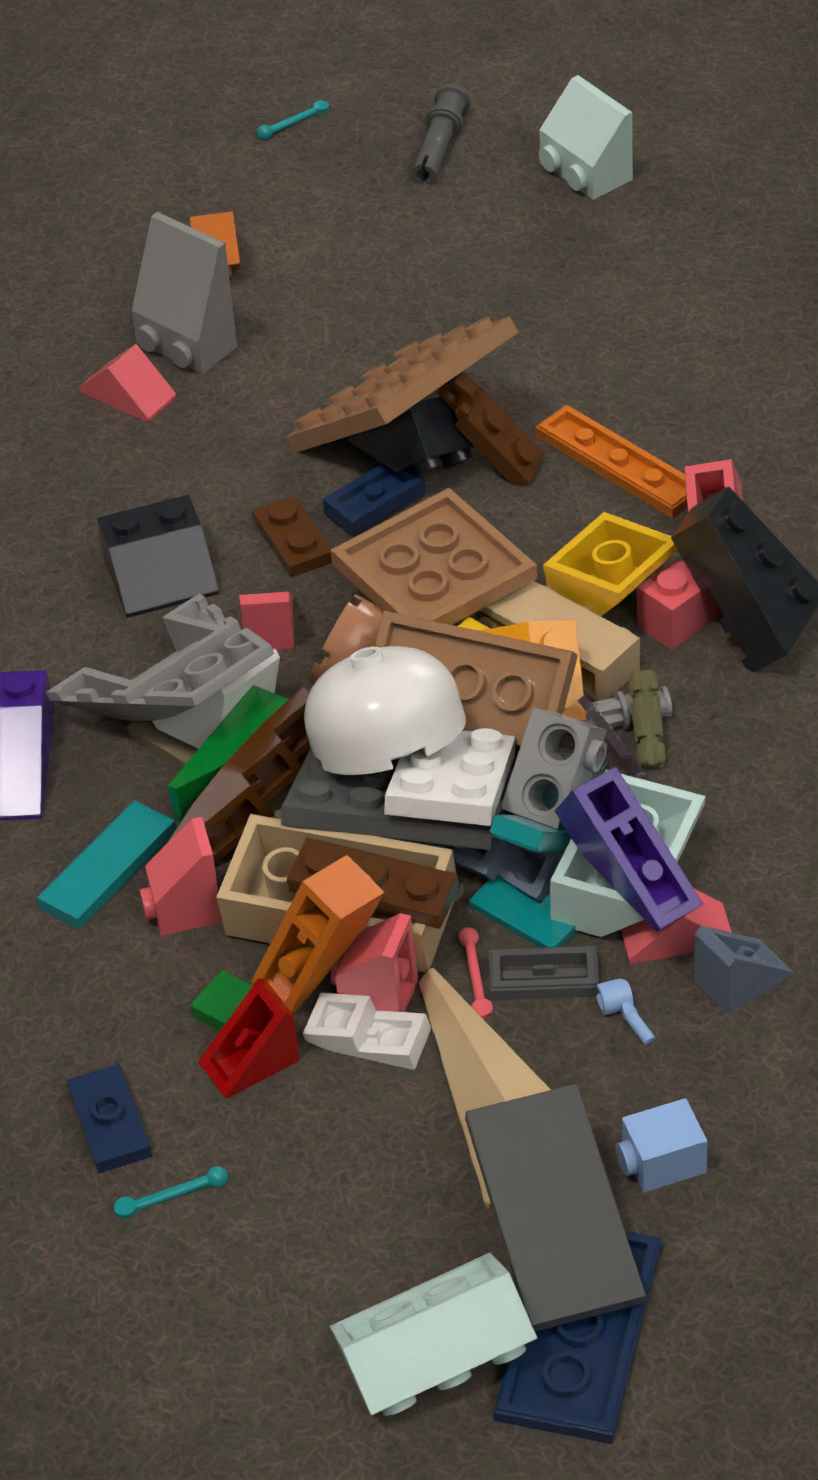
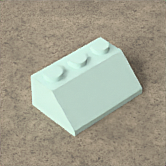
M621 774L678 863L705 805V796ZM571 838L550 880L551 920L574 925L577 931L599 937L644 920L582 856Z
M487 1253L329 1326L370 1414L373 1415L382 1411L385 1416L399 1413L411 1407L417 1401L415 1395L437 1385L439 1390H446L465 1382L472 1376L470 1369L492 1360L493 1364L498 1365L519 1357L526 1351L524 1344L537 1339L509 1272L491 1253Z

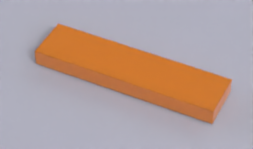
M565 405L535 427L536 437L667 516L674 518L688 507L684 473L574 408Z

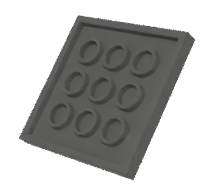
M515 746V756L495 815H504L506 811L502 809V803L520 747ZM310 749L282 804L281 825L486 850L492 849L496 838L492 836V833H489L491 826L385 815V794L399 759L391 760L393 765L391 770L370 774L343 775L323 770L321 760L315 758L312 749Z

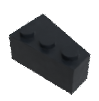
M728 486L692 507L671 539L700 590L704 592L709 589L724 615L718 619L725 633L733 631L747 655L746 658L741 660L746 669L754 672L788 655L818 607V581Z

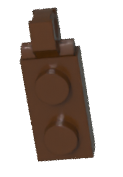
M463 371L439 387L436 393L455 411L454 413L458 418L455 426L512 485L523 487L529 484L545 455L536 443L482 387Z

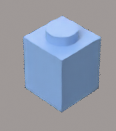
M686 1098L622 1117V1142L616 1143L618 1162L625 1176L635 1175L642 1192L707 1173L708 1141Z

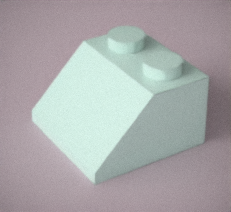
M579 75L571 78L539 130V159L547 171H554L567 180L573 190H580L594 200L633 180L632 112Z

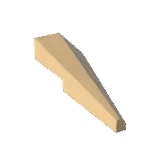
M434 968L427 970L418 982L419 989L425 1002L432 1032L435 1035L441 1062L460 1125L463 1128L473 1168L476 1171L482 1191V1198L488 1210H491L490 1199L465 1121V1113L469 1110L551 1089Z

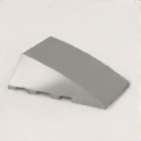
M199 593L162 617L176 651L132 680L84 667L48 690L46 694L49 701L108 718L126 721H155L176 716L197 706L274 655V651L269 643L250 629L245 628L241 630L238 621L232 616L225 618L221 608L214 603L208 605L206 598Z

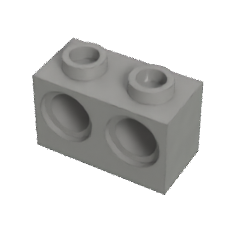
M533 708L503 799L502 809L556 829H565L555 813V809L572 790L590 781L593 772H597L601 768L607 753V743L603 742L607 730L551 710ZM570 732L575 740V749L573 754L565 760L559 752V741L565 733ZM550 782H553L558 789L559 797L556 805L549 810L545 806L542 796L545 787Z

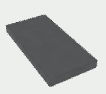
M577 1084L466 1111L465 1121L516 1288L534 1331L643 1304L646 1295Z

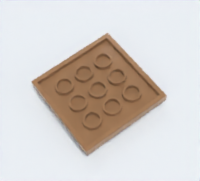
M487 316L467 328L461 325L443 336L440 333L436 334L419 345L417 342H413L393 355L396 361L388 366L385 363L378 365L362 375L361 378L364 383L356 388L353 385L348 386L331 396L329 401L332 405L322 411L320 408H316L296 420L299 428L286 436L285 439L292 450L300 452L385 425L519 332L510 316L494 322Z

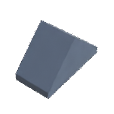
M703 925L695 933L694 981L727 1014L791 977L794 973L760 939Z

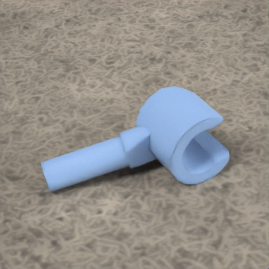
M615 979L597 985L599 994H597L596 999L604 1016L621 1012L624 1020L628 1022L644 1045L656 1040V1037L637 1013L638 1011L634 1007L631 988L626 980Z

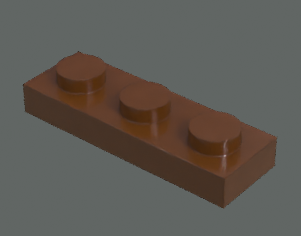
M308 837L287 876L289 891L297 893L305 879L348 855L385 892L374 913L390 917L402 913L410 915L414 923L441 929L459 889L458 875L456 873Z

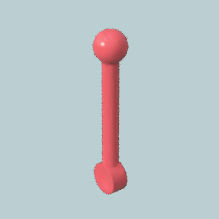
M466 927L459 932L458 940L466 950L475 999L471 1007L482 1019H486L492 1015L493 1005L488 999H485L476 951L479 935L475 929Z

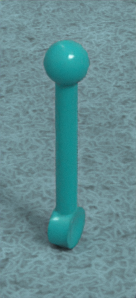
M319 100L313 103V108L274 125H261L257 130V136L260 140H269L278 131L316 114L328 112L329 103Z
M214 1166L209 1169L205 1176L136 1200L131 1197H121L114 1204L115 1214L121 1219H129L138 1210L208 1186L221 1188L228 1181V1172L224 1167Z

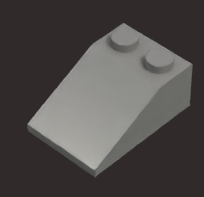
M159 212L151 216L132 306L136 343L147 352L155 351L171 359L178 367H188L203 375L237 347L225 243Z

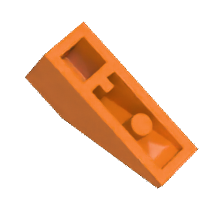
M348 855L305 879L300 885L251 981L255 983L258 978L265 979L293 1014L302 1006L363 931L385 892Z

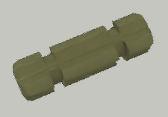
M652 670L635 671L631 673L629 687L630 696L634 698L633 703H631L635 742L639 743L636 749L637 765L640 769H657L663 767L666 760L664 743L660 742L663 737L660 698L656 696L657 691H659L658 677L656 672Z

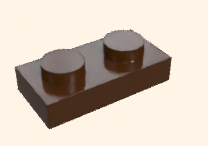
M295 495L252 510L253 522L291 578L332 563L331 547Z

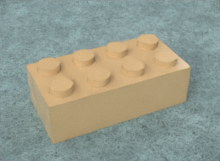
M250 814L216 899L226 935L271 943L296 893L289 891L287 876L307 837L456 873L453 850L372 835L281 825V819ZM454 900L441 929L412 922L417 971L426 973L430 969ZM373 913L363 930L391 917Z

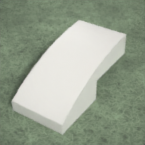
M320 993L304 1029L303 1036L307 1042L328 1051L415 1070L431 1031V1025L427 1015L424 1013L378 1011L375 1009L370 996Z

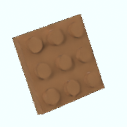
M450 488L331 549L332 564L383 611L449 625L461 621L537 579V564Z

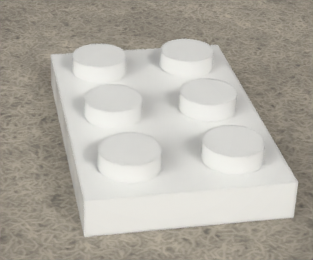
M488 728L477 729L473 732L462 731L451 743L429 756H426L423 748L406 757L400 758L385 794L384 814L491 826L515 756L516 736L502 735L499 731Z

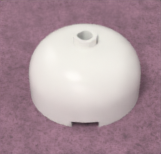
M403 646L363 648L336 663L323 673L313 685L308 695L304 712L305 728L314 757L321 760L323 770L343 775L370 774L393 769L391 760L406 757L423 748L424 754L429 756L451 743L462 732L466 724V717L458 688L449 670L434 656L419 649Z

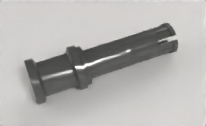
M444 84L435 93V107L430 109L426 117L428 131L415 165L411 170V178L415 183H423L426 174L430 173L426 184H435L451 138L461 132L463 126L462 115L466 114L469 110L471 97L468 91L458 84Z

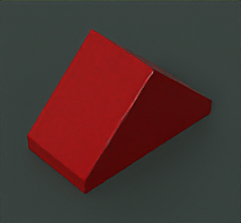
M258 978L198 1061L225 1098H230L299 1062L294 1015L265 979Z

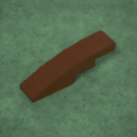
M304 686L264 721L227 760L192 804L169 841L192 818L202 816L213 853L214 864H216L238 845L250 814L265 817L275 815L266 803L295 780L302 766L297 759L311 748L304 720L309 692Z

